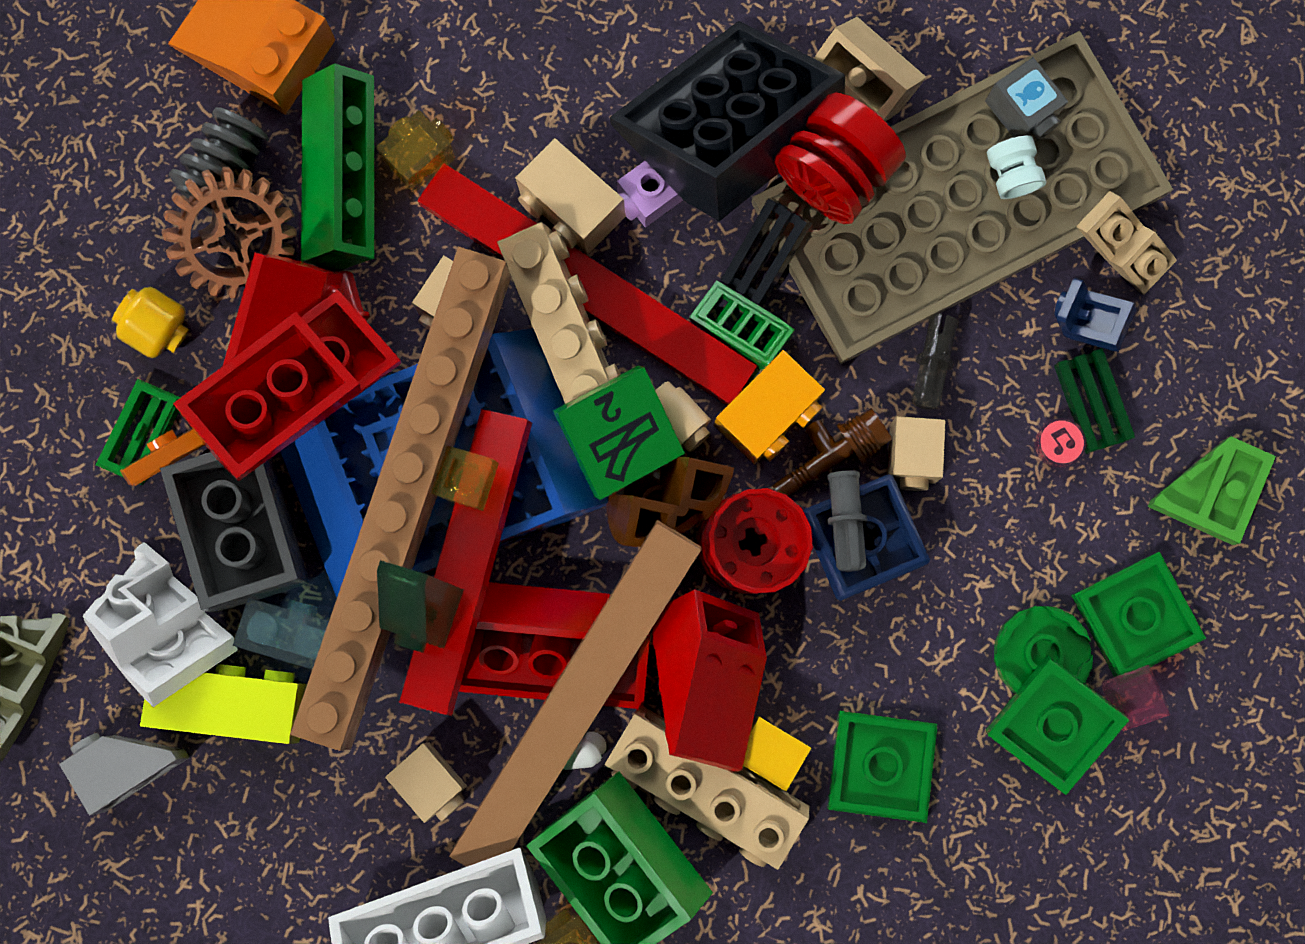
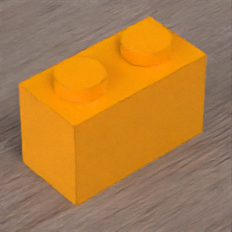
M782 350L716 417L714 426L754 465L763 456L770 462L790 442L784 434L796 422L804 428L821 411L823 407L817 401L821 398L825 389L789 354Z

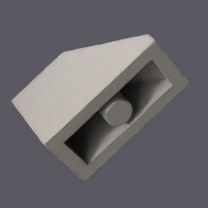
M94 733L73 745L70 749L74 755L59 765L90 816L107 812L190 757L184 749L119 735L100 737L98 733Z

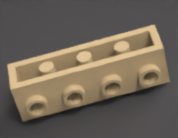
M540 222L498 241V246L504 260L507 262L514 284L565 404L621 375L615 364L609 366L602 351V348L607 346L605 336L596 319L590 321L583 303L589 300L578 275L571 277L564 259L570 257L560 232L558 230L552 232L549 227Z
M640 704L605 763L607 767L613 770L611 775L613 776L620 771L633 789H636L639 785L655 795L654 801L664 810L675 815H679L682 811L698 821L697 827L707 836L721 841L724 837L741 847L739 852L750 862L761 867L769 864L778 870L809 820V805L744 766L741 771L734 772L669 755L665 736V719Z

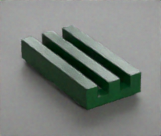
M1103 348L1087 355L1076 356L1068 361L1058 362L1054 365L1075 426L1082 433L1084 440L1083 448L1086 454L1135 438ZM1093 363L1118 434L1114 435L1089 364ZM1076 368L1102 439L1097 441L1071 370Z

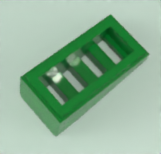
M717 280L689 317V320L721 343L757 365V368L761 371L778 356L795 332L794 328L780 318ZM722 297L728 304L717 319L713 321L707 315ZM737 308L743 314L731 331H729L723 325ZM753 319L758 325L748 339L745 341L738 337L749 321ZM767 329L774 335L761 351L755 347V344Z

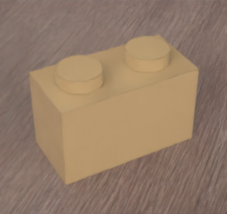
M858 17L835 27L814 57V59L844 73L845 95H849L867 105L882 117L885 122L903 109L927 78Z
M555 138L515 177L521 195L518 198L521 205L535 218L538 219L543 215L554 225L552 231L558 230L566 246L570 249L577 245L588 255L626 217L624 199Z

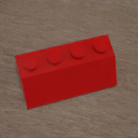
M489 582L459 692L545 700L611 594ZM651 630L603 706L638 709L640 704L644 706Z

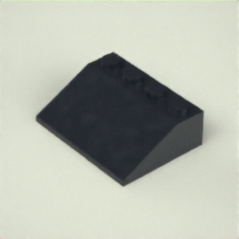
M738 21L610 117V123L685 202L717 221H721L779 173L775 164L776 155L784 146L790 145L791 138L796 132L803 130L809 132L807 128L808 118L828 94L835 92L845 94V74Z

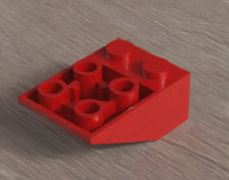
M694 589L667 603L652 627V641L656 653L659 691L662 697L666 726L665 736L669 755L738 772L743 769L767 660L760 616L755 611Z

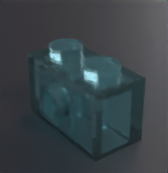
M248 598L233 646L313 669L329 621L316 617L318 607L291 599L287 608Z

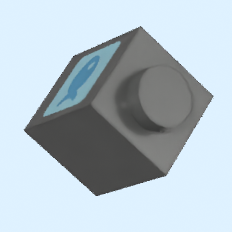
M1034 57L996 82L985 100L1013 138L1034 135L1037 140L1048 135L1061 123L1058 116L1068 103L1067 99Z

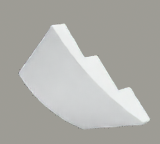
M144 542L134 550L136 560L125 574H116L107 585L105 593L93 602L83 615V618L118 669L154 707L238 649L234 637L208 616L205 611L201 610L197 596L173 576L169 562Z

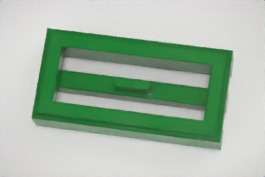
M137 379L99 456L96 466L123 477L120 470L134 462L163 401L167 403L147 443L170 431L179 413L173 403L181 397ZM146 393L152 395L153 397L132 435V440L120 464L113 463ZM147 445L140 458L151 453Z

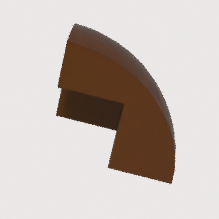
M678 457L608 496V503L606 504L608 524L612 536L621 545L641 547L657 520L680 534L689 530L699 521L707 520L726 494L734 467L691 457Z

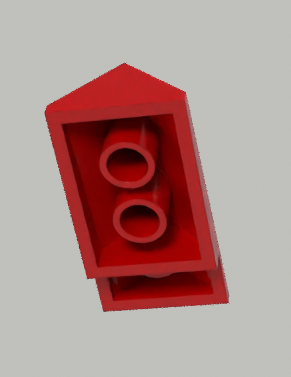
M336 290L302 317L297 312H294L173 404L214 457L240 481L399 366L401 360L342 293Z

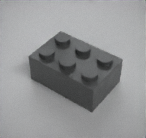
M211 452L160 468L201 610L219 613L310 583L273 458L267 460L240 481Z

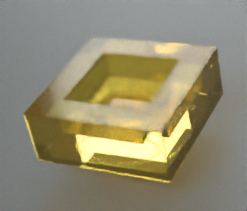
M447 446L431 494L440 499L483 511L499 463L489 457Z

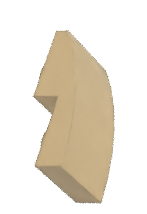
M1111 191L1076 226L1103 258L1143 295L1177 261L1156 232L1143 226L1124 200Z

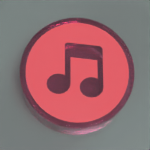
M1064 418L1054 419L1042 426L1037 432L1034 442L1035 451L1040 460L1048 466L1055 468L1067 467L1082 457L1086 448V437L1081 427L1075 422Z

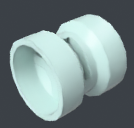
M1018 136L1002 141L992 146L986 152L990 166L997 170L999 176L996 186L1001 199L1021 197L1037 191L1046 185L1047 182L1043 169L1035 163L1034 157L1037 149L1032 136Z

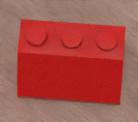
M255 252L223 366L294 312H297L302 317L336 290H339L344 296V287L340 286L343 275L292 258Z

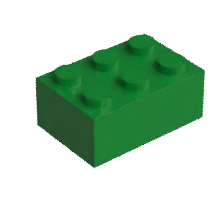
M620 771L553 821L526 845L600 944H657L690 921L713 894L709 886Z

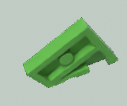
M1231 436L1224 439L1152 498L1148 507L1231 545L1240 544L1276 456Z

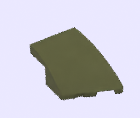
M52 614V618L23 620L19 616H0V761L4 760L29 718L62 645L70 622L67 616L63 614Z

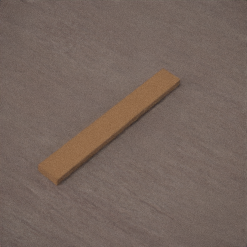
M656 521L452 848L449 857L468 867L513 849L700 553V545L662 522Z

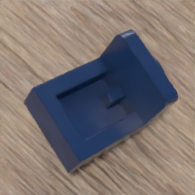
M1074 278L1068 292L1063 291L1060 294L1054 314L1065 337L1119 352L1136 313V307L1134 302L1088 291L1084 280Z

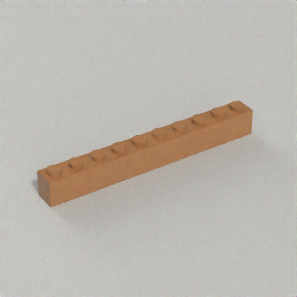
M462 247L457 249L290 733L292 736L338 751L352 749L511 280L507 262Z

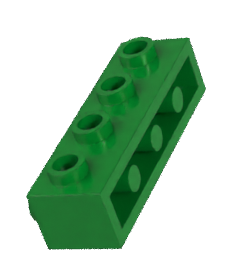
M334 63L302 80L301 262L340 270L374 259V75Z

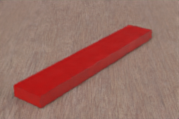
M481 409L399 703L452 716L530 434L532 422L528 419Z

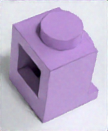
M646 161L617 180V192L624 199L626 217L631 221L637 217L645 228L683 201ZM650 179L655 180L659 185L652 192L644 190L641 186Z

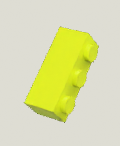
M217 664L215 673H203L154 707L144 698L140 726L284 744L299 743L300 738L292 736L290 733L307 684L294 683L295 673L265 670L264 679L245 677L246 667Z

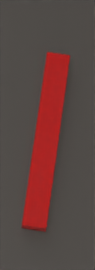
M445 163L442 164L417 200L419 206L503 260L504 257L497 242L538 224ZM567 247L570 257L564 259L571 277L578 275L586 291L589 301L583 303L587 315L596 319L602 325L727 406L742 392L756 371L757 365L575 247L572 249Z

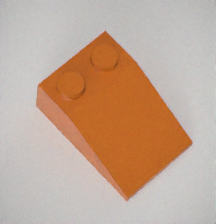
M198 0L168 44L286 115L302 91V80L315 72L335 42V37L325 17L296 0Z

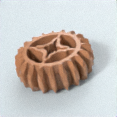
M230 167L222 168L220 182L215 181L210 170H205L202 172V177L206 183L204 187L199 189L192 179H188L185 181V185L192 195L188 199L179 193L172 195L171 199L178 207L182 208L181 212L166 210L164 212L165 220L177 225V227L162 230V237L165 241L178 242L166 249V254L170 260L182 259L175 268L180 276L188 275L194 271L190 283L195 289L202 287L209 279L208 291L211 296H218L222 286L226 285L230 298L236 299L239 294V285H246L252 260L250 261L248 257L249 244L253 239L263 235L262 230L268 228L267 239L260 253L279 256V254L286 256L294 254L295 249L292 245L282 241V239L293 238L297 235V230L293 226L283 224L294 215L289 207L277 208L284 200V196L280 191L277 190L266 195L269 191L270 182L264 177L257 180L251 187L252 173L249 170L243 169L239 174L237 182H234V175ZM224 197H241L251 200L259 205L264 213L253 216L251 213L245 215L234 214L228 207ZM210 203L213 214L211 223L208 227L198 231L197 237L190 239L192 224L197 214ZM223 213L230 224H233L237 230L235 231L236 240H234L238 249L237 253L230 242H227L223 236L225 235L224 226H226L222 217ZM205 250L208 254L214 252L227 253L230 255L235 268L212 266L201 260L196 253Z

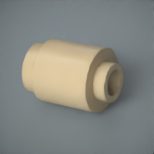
M667 381L655 391L682 449L685 447L691 453L711 434L706 429L711 419L680 386L675 388Z

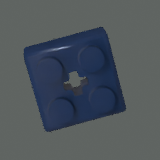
M891 474L860 486L862 514L867 515L868 520L863 523V530L865 532L873 530L876 538L870 542L872 550H866L865 548L866 566L862 570L845 572L838 570L836 567L833 526L828 525L827 520L832 517L831 498L810 506L803 511L811 526L812 544L834 595L839 601L921 568L930 562V558L901 492Z

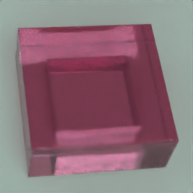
M1149 665L1102 681V690L1108 702L1129 718V722L1123 727L1122 731L1170 715L1169 706Z

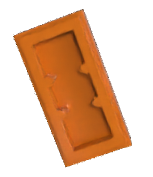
M193 429L178 437L173 430H170L146 444L151 453L121 469L120 472L128 485L136 486L160 472V468L174 464L205 446V444Z

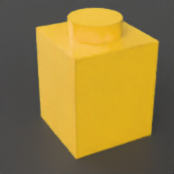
M756 716L752 723L743 766L782 790L787 791L811 747L761 717Z

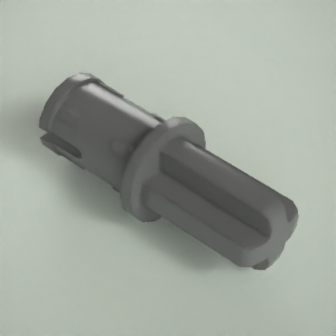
M833 472L827 475L830 485L832 517L827 520L828 525H832L834 531L836 567L838 570L845 572L859 571L866 566L863 523L868 521L867 515L862 514L860 472Z

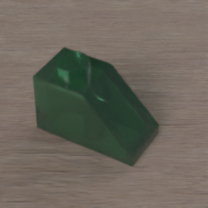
M380 560L377 568L379 628L397 633L394 644L424 653L427 643L444 648L464 589L427 574Z

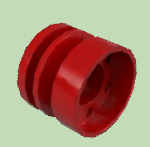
M835 92L828 94L809 116L807 121L809 132L805 130L796 132L791 138L790 145L784 146L776 155L775 164L788 186L812 208L833 221L841 224H852L860 215L862 206H867L874 197L872 186H884L904 163L906 152L903 143L895 131L882 117L853 97Z
M768 488L747 489L723 499L707 520L701 521L696 536L697 544L701 546L698 558L706 574L720 587L740 594L776 592L792 584L807 567L813 548L811 526L802 508L786 494ZM745 530L749 536H757L759 539V545L753 547V556L750 550H741L739 547V541L746 538Z

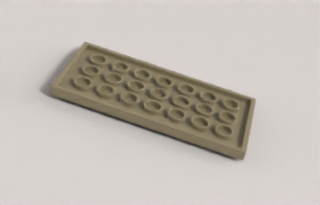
M1078 31L891 126L904 145L906 158L904 163L884 186H872L874 191L872 201L867 206H862L860 215L852 224H841L819 213L802 200L785 181L753 196L751 203L759 215L768 198H772L812 223L787 268L841 365L1084 239V235L1076 226L1109 191L1120 196L1134 213L1167 196L1173 188L1082 33ZM1034 57L1067 99L1068 103L1058 116L1061 123L1052 132L1040 140H1037L1034 135L1032 136L1037 149L1034 157L1037 166L1042 167L1047 182L1046 185L1037 191L1021 197L1001 199L996 186L999 176L997 170L990 166L986 152L992 146L1013 137L985 100L996 82ZM776 214L774 220L767 230L768 234L772 229L773 225L775 224L777 218L779 217V214ZM789 222L776 244L778 252L795 226L791 222Z

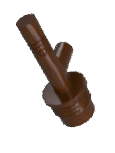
M872 408L861 415H855V418L852 417L851 421L847 420L843 424L838 423L836 426L843 438L835 442L821 420L814 421L808 425L805 432L820 453L804 463L803 466H800L799 469H795V472L792 471L791 474H787L772 484L775 491L786 494L789 497L800 488H803L804 485H807L808 482L810 483L812 480H815L853 454L864 465L867 463L865 459L880 451L882 446L892 440V437Z

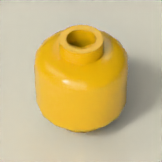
M145 287L139 292L131 289L112 317V321L117 324V338L149 358L158 357L165 349L175 353L189 332V329L182 325L186 315L185 308L153 287Z

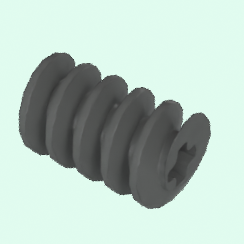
M216 107L212 112V116L218 125L204 123L201 128L208 141L194 138L190 145L197 156L183 153L179 159L187 172L172 169L168 175L175 184L176 189L188 199L192 194L185 185L186 180L192 179L200 189L206 185L202 177V172L205 170H210L216 182L221 181L223 167L248 170L249 166L241 157V154L245 152L258 156L260 151L254 145L252 139L257 137L268 141L269 137L267 134L242 115ZM209 203L203 210L212 214L211 204Z

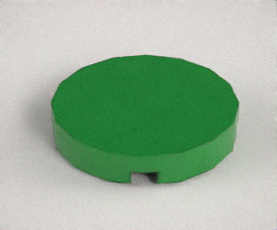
M1034 606L1016 612L1002 625L994 643V663L1000 679L1014 694L1047 655L1085 683L1093 664V654H1091L1089 644L1091 641L1087 630L1073 615L1057 607Z

